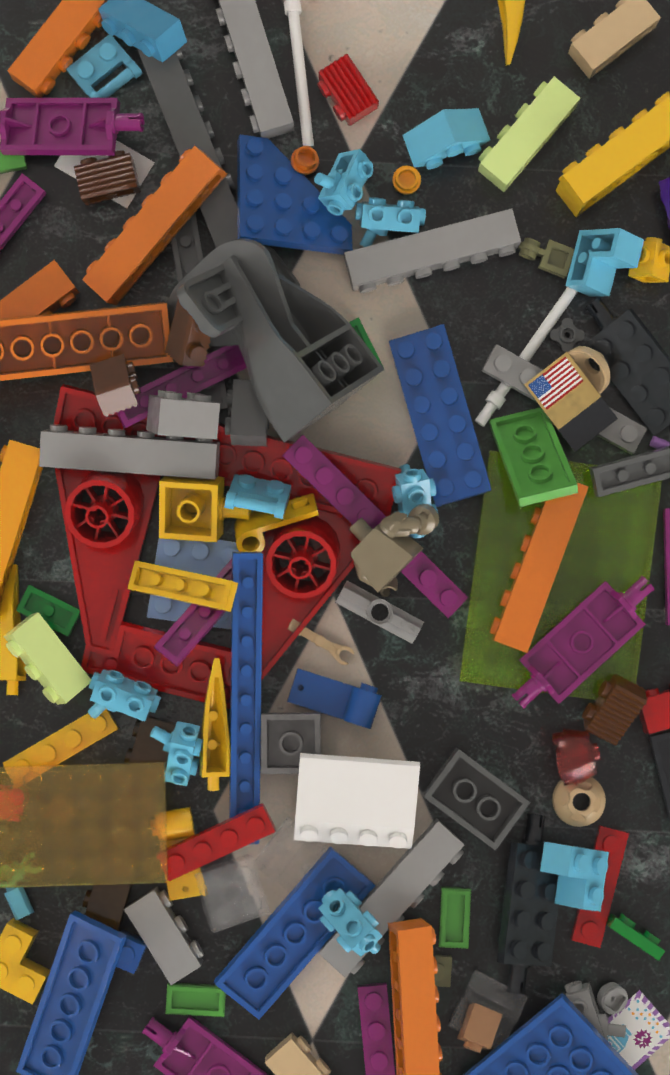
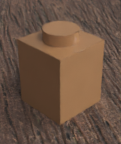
M477 1003L469 1004L457 1039L464 1041V1047L474 1052L480 1053L482 1049H491L503 1014Z

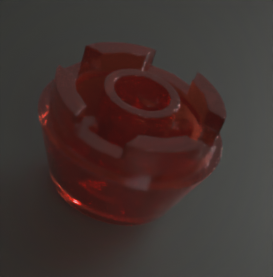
M563 728L562 732L552 734L553 744L557 745V767L564 786L570 784L578 786L598 774L597 761L601 760L598 743H592L588 731Z

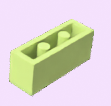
M39 612L30 614L3 636L7 641L6 647L15 657L21 658L26 665L24 667L26 673L33 680L40 682L44 687L42 690L43 694L51 703L56 702L57 705L66 704L90 684V677Z

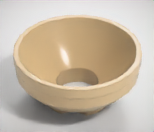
M578 346L568 352L597 392L601 394L609 385L611 378L610 369L604 355L586 346ZM589 358L594 359L596 361V363L600 367V371H597L591 367L589 363Z
M575 773L564 777L555 786L552 794V804L556 815L563 822L571 826L583 827L594 823L600 818L605 808L606 798L602 786L596 779L586 774ZM578 793H585L590 799L589 806L585 810H577L573 806V798Z

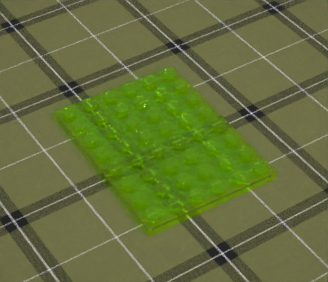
M489 451L487 474L492 491L483 494L459 681L519 689L531 678L528 670L518 661L525 653L491 641L493 634L489 633L494 617L500 618L504 608L499 605L505 589H511L514 579L509 578L515 561L521 562L524 552L520 551V546L525 534L531 535L534 524H531L530 520L535 507L541 508L542 502L520 507L500 453L498 451ZM568 461L576 482L589 488L529 649L604 581H607L618 593H624L640 576L648 580L640 590L649 584L662 480L597 497L594 494L589 467L597 465ZM647 596L636 605L637 609L635 610L643 622L645 619ZM643 628L568 696L596 700L599 697L598 690L605 680L610 681L614 674H618L636 684Z

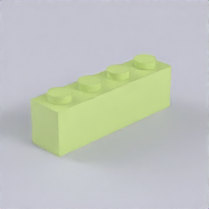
M555 76L548 84L545 81L540 84L533 94L536 97L530 105L527 103L523 104L515 115L518 118L512 126L507 124L497 136V139H499L498 143L493 148L488 146L478 158L481 161L478 172L503 192L508 189L570 116L581 99Z

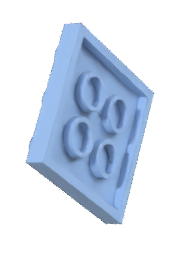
M159 538L155 565L216 577L232 559V552L239 551L236 542L231 541L203 542ZM150 595L147 618L176 622L191 603ZM226 611L213 627L231 629V612Z

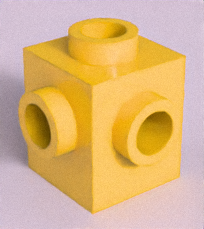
M645 238L638 267L629 268L628 276L643 283L669 282L670 246L663 244V240L660 238Z

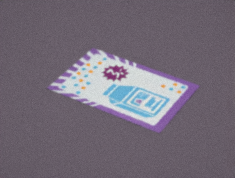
M640 990L627 1001L625 1008L621 1012L612 1014L608 1018V1023L626 1025L625 1038L608 1035L607 1037L608 1042L634 1070L670 1039V1024Z

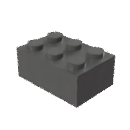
M457 747L422 793L425 799L495 851L531 803Z

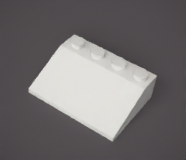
M300 753L294 840L412 849L420 762Z

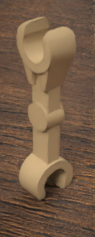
M292 619L288 629L294 632L300 625V622ZM306 626L299 634V636L301 635L315 643L316 646L329 651L341 665L349 664L340 659L339 654L342 650H348L354 655V651L350 647L332 643L322 635H318L306 628Z

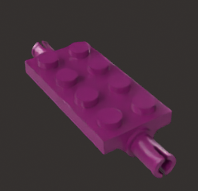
M6 98L5 108L0 110V151L3 155H115L116 139L119 131L143 132L144 127L141 125H145L143 113H119L121 103L118 98Z
M640 576L624 593H618L607 581L601 583L532 646L528 653H525L518 659L528 670L531 678L515 693H512L511 696L517 701L523 697L518 702L523 709L542 691L548 692L560 704L646 625L635 610L637 609L636 605L650 592L655 590L652 584H647L640 590L648 582L645 577Z
M190 1015L178 1032H171L155 1020L154 1017L150 1019L141 1032L162 1047V1054L153 1066L165 1075H269Z

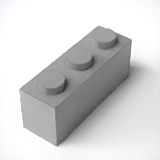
M158 886L129 903L124 910L170 985H173L201 967L203 963L201 957L204 956V952L196 940L192 942L188 937L186 931L189 929L181 915L175 916L170 907L173 905V902L169 900L168 893L165 890L160 891Z

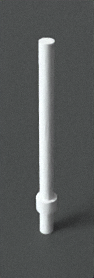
M286 0L284 2V10L289 21L303 146L314 148L299 17L302 13L301 1Z
M569 287L565 289L519 357L528 362L531 360L578 291ZM501 382L495 391L492 390L485 399L487 403L476 417L475 422L484 427L495 410H500L506 401L504 397L511 387Z

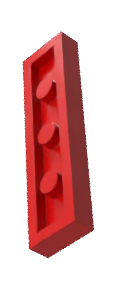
M261 803L157 852L156 856L168 880L172 881L276 832V827L264 803Z
M602 825L598 826L593 849L609 852L608 870L603 891L604 899L601 905V912L577 910L570 938L572 941L601 948L629 836L628 832Z

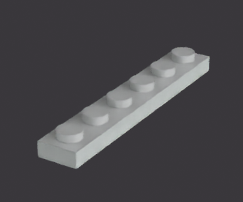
M496 344L481 371L536 401L524 384L539 374L542 369ZM610 408L618 419L597 436L632 455L635 453L647 428Z

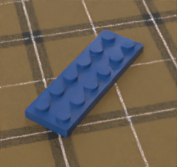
M442 324L390 340V348L428 478H433L436 486V496H433L436 507L492 491L445 325Z
M330 846L215 978V985L260 1020L336 932L335 929L330 932L320 921L323 914L318 908L323 904V896L331 890L337 891L341 888L345 893L351 890L362 902L376 885Z
M78 911L70 913L16 1070L17 1073L21 1075L79 1074L127 935Z

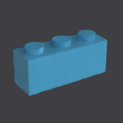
M108 0L98 8L103 20L101 22L102 27L109 35L122 39L128 46H134L146 56H152L162 63L187 43L180 19L145 0Z

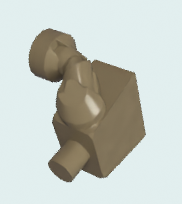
M420 504L409 512L408 517L407 514L398 511L383 518L374 529L363 518H360L349 529L360 541L351 552L358 579L373 587L377 593L380 591L383 597L390 595V588L397 591L398 580L396 576L424 549L410 538L409 535H427L431 533L439 524V515L436 509L429 504Z

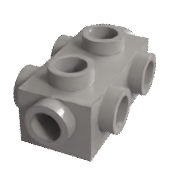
M574 981L564 986L566 997L607 1041V1035L625 1038L626 1025L608 1023L607 1014L599 1013L590 982L582 984L581 981Z

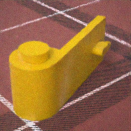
M311 493L289 500L283 519L274 518V514L258 511L251 512L250 520L236 519L234 531L238 551L262 552L265 547V531L318 516L314 494Z
M191 807L156 812L155 819H150L153 837L158 836L162 850L195 835ZM200 867L172 881H169L166 876L170 901L205 895Z

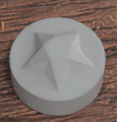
M615 982L605 984L597 994L598 1005L608 1014L621 1012L628 1001L626 990Z

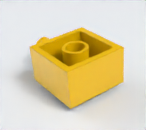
M164 476L159 481L160 539L217 542L223 535L225 518L250 520L252 510L234 507V510L224 508L226 499L224 497V477L202 479Z

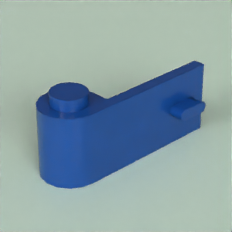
M297 668L287 702L371 729L382 695L377 694V687L361 683L360 688Z

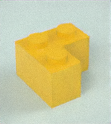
M12 918L6 924L0 936V988L33 1005L47 982L50 969L26 958L39 931Z

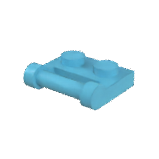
M107 35L66 69L88 98H109L133 77L137 79L143 74L135 61L130 58L111 35ZM122 64L126 67L125 70L96 92L93 89Z
M234 474L230 489L226 494L224 508L234 510V507L274 514V518L283 519L292 485L284 484L278 480L259 479L247 474Z

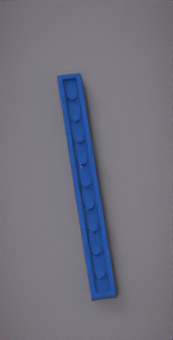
M232 552V581L237 582L238 587L231 612L229 818L260 804L263 552ZM259 840L251 844H259Z

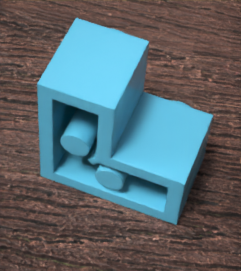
M479 108L443 109L402 135L413 166L426 167L428 170L441 166L443 164L442 160L446 157H453L460 153H465V156L474 155L482 150V145L490 141Z
M621 228L579 230L565 286L589 297L610 296L616 269L638 267L644 240Z
M544 841L540 871L558 875L554 904L601 912L609 852Z

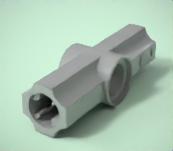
M348 580L335 602L413 644L424 621ZM376 604H383L388 610L387 617L382 621L375 620L371 615L372 607Z

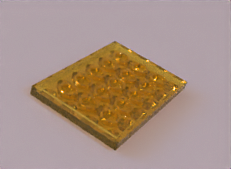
M165 762L0 767V888L168 882Z

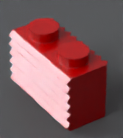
M345 54L318 72L320 82L317 83V86L325 98L330 97L335 103L333 110L341 122L345 120L351 126L378 109L379 100L348 54Z

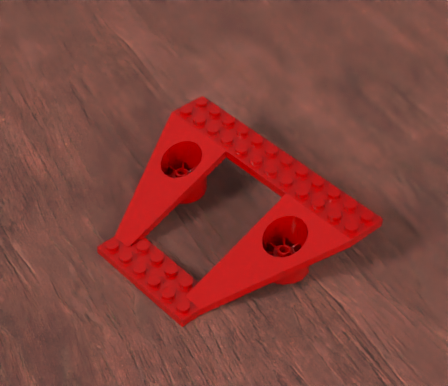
M65 384L61 386L54 424L67 425V430L79 431L81 426L96 427L97 433H108V429L126 430L125 435H137V431H147V418L124 428L116 412L113 415L109 414L108 417L103 415L93 391ZM218 423L217 439H213V441H220L218 477H224L225 486H231L234 474H247L269 481L278 480L284 484L292 485L289 500L313 493L319 514L318 516L278 527L265 533V547L262 551V681L355 565L351 552L360 541L349 530L353 525L282 456L294 443L293 441L288 440L284 443L281 438L267 435V447L231 445L230 435H225V424ZM155 434V437H166L164 435ZM184 437V439H193V440H195V438ZM317 448L386 517L390 515L394 501L392 486H396L395 474L401 473V468ZM55 468L86 644L81 664L83 670L89 674H94V672L101 674L103 669L108 671L115 670L122 673L128 679L144 681L158 691L205 703L214 658H220L226 708L230 709L231 648L200 641L180 665L176 667L154 648L155 644L166 632L124 622L132 591L127 589L134 562L139 561L159 489V481L162 476ZM91 486H105L104 494L97 496ZM84 490L92 499L91 503L82 502ZM109 490L116 491L121 497L115 500L109 496ZM124 500L128 513L119 511L118 503ZM82 509L87 510L85 516ZM116 517L126 519L128 523L125 528L119 529L114 519ZM108 524L113 532L101 531V529ZM296 536L306 537L305 545L297 546L292 538ZM309 539L318 541L322 546L314 550L308 545ZM285 540H287L292 548L290 554L278 551V546ZM326 550L330 564L318 561V554ZM278 558L289 560V565L282 569ZM317 567L327 571L317 578L313 569ZM308 576L311 578V581H300V579H305ZM292 619L300 622V625L294 632L288 629Z

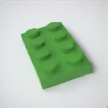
M541 407L489 419L492 435L520 507L578 493L577 482L553 424Z

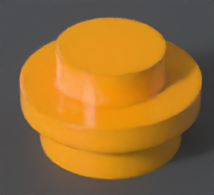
M408 165L401 166L394 172L392 183L397 192L409 195L416 192L420 187L421 176L416 168Z

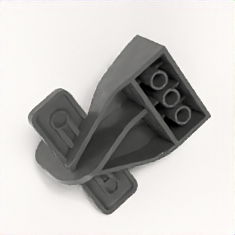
M241 238L218 246L175 286L170 294L167 304L170 329L179 299L180 305L192 316L199 330L211 337V343L208 344L209 347L239 345L250 381L260 405L284 443L339 407L384 370L383 366L351 324L330 305L301 288L296 277L276 251L267 245L263 246L255 240Z

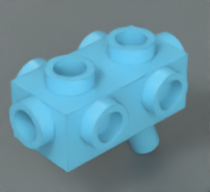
M360 149L339 153L328 176L320 172L316 174L314 182L323 186L318 199L327 207L331 214L336 216L342 215L345 210L353 209L357 201L362 198L363 185L373 174V163L368 159L367 155Z
M369 197L368 202H357L355 220H360V227L367 229L360 245L363 247L372 245L377 235L387 236L388 230L419 233V226H424L426 209L414 206L415 202L409 200H398L397 205L386 204V199Z
M408 464L401 465L399 467L401 468V473L395 474L396 486H392V495L394 502L398 503V511L407 514L408 517L409 512L420 504H429L437 511L436 505L431 504V496H436V486L433 478L429 479L424 469H411ZM410 534L409 536L412 538H422L425 535Z
M103 669L101 674L94 672L89 684V688L93 690L90 701L95 702V704L88 710V713L92 718L96 719L105 709H108L111 712L118 711L145 722L149 712L155 714L161 697L157 696V689L152 688L150 684L144 681H134L124 677L118 671Z
M177 721L175 729L171 734L157 726H154L150 737L164 743L163 751L169 752L164 781L187 786L190 775L196 776L199 758H195V756H200L203 739L198 738L200 726Z
M339 888L337 891L331 890L327 892L322 898L323 904L318 908L323 914L320 921L330 932L335 929L340 934L336 939L346 952L349 953L353 950L360 957L369 951L372 954L378 953L381 945L377 941L383 936L376 928L379 922L368 910L364 913L361 911L359 906L362 902L351 890L345 893Z

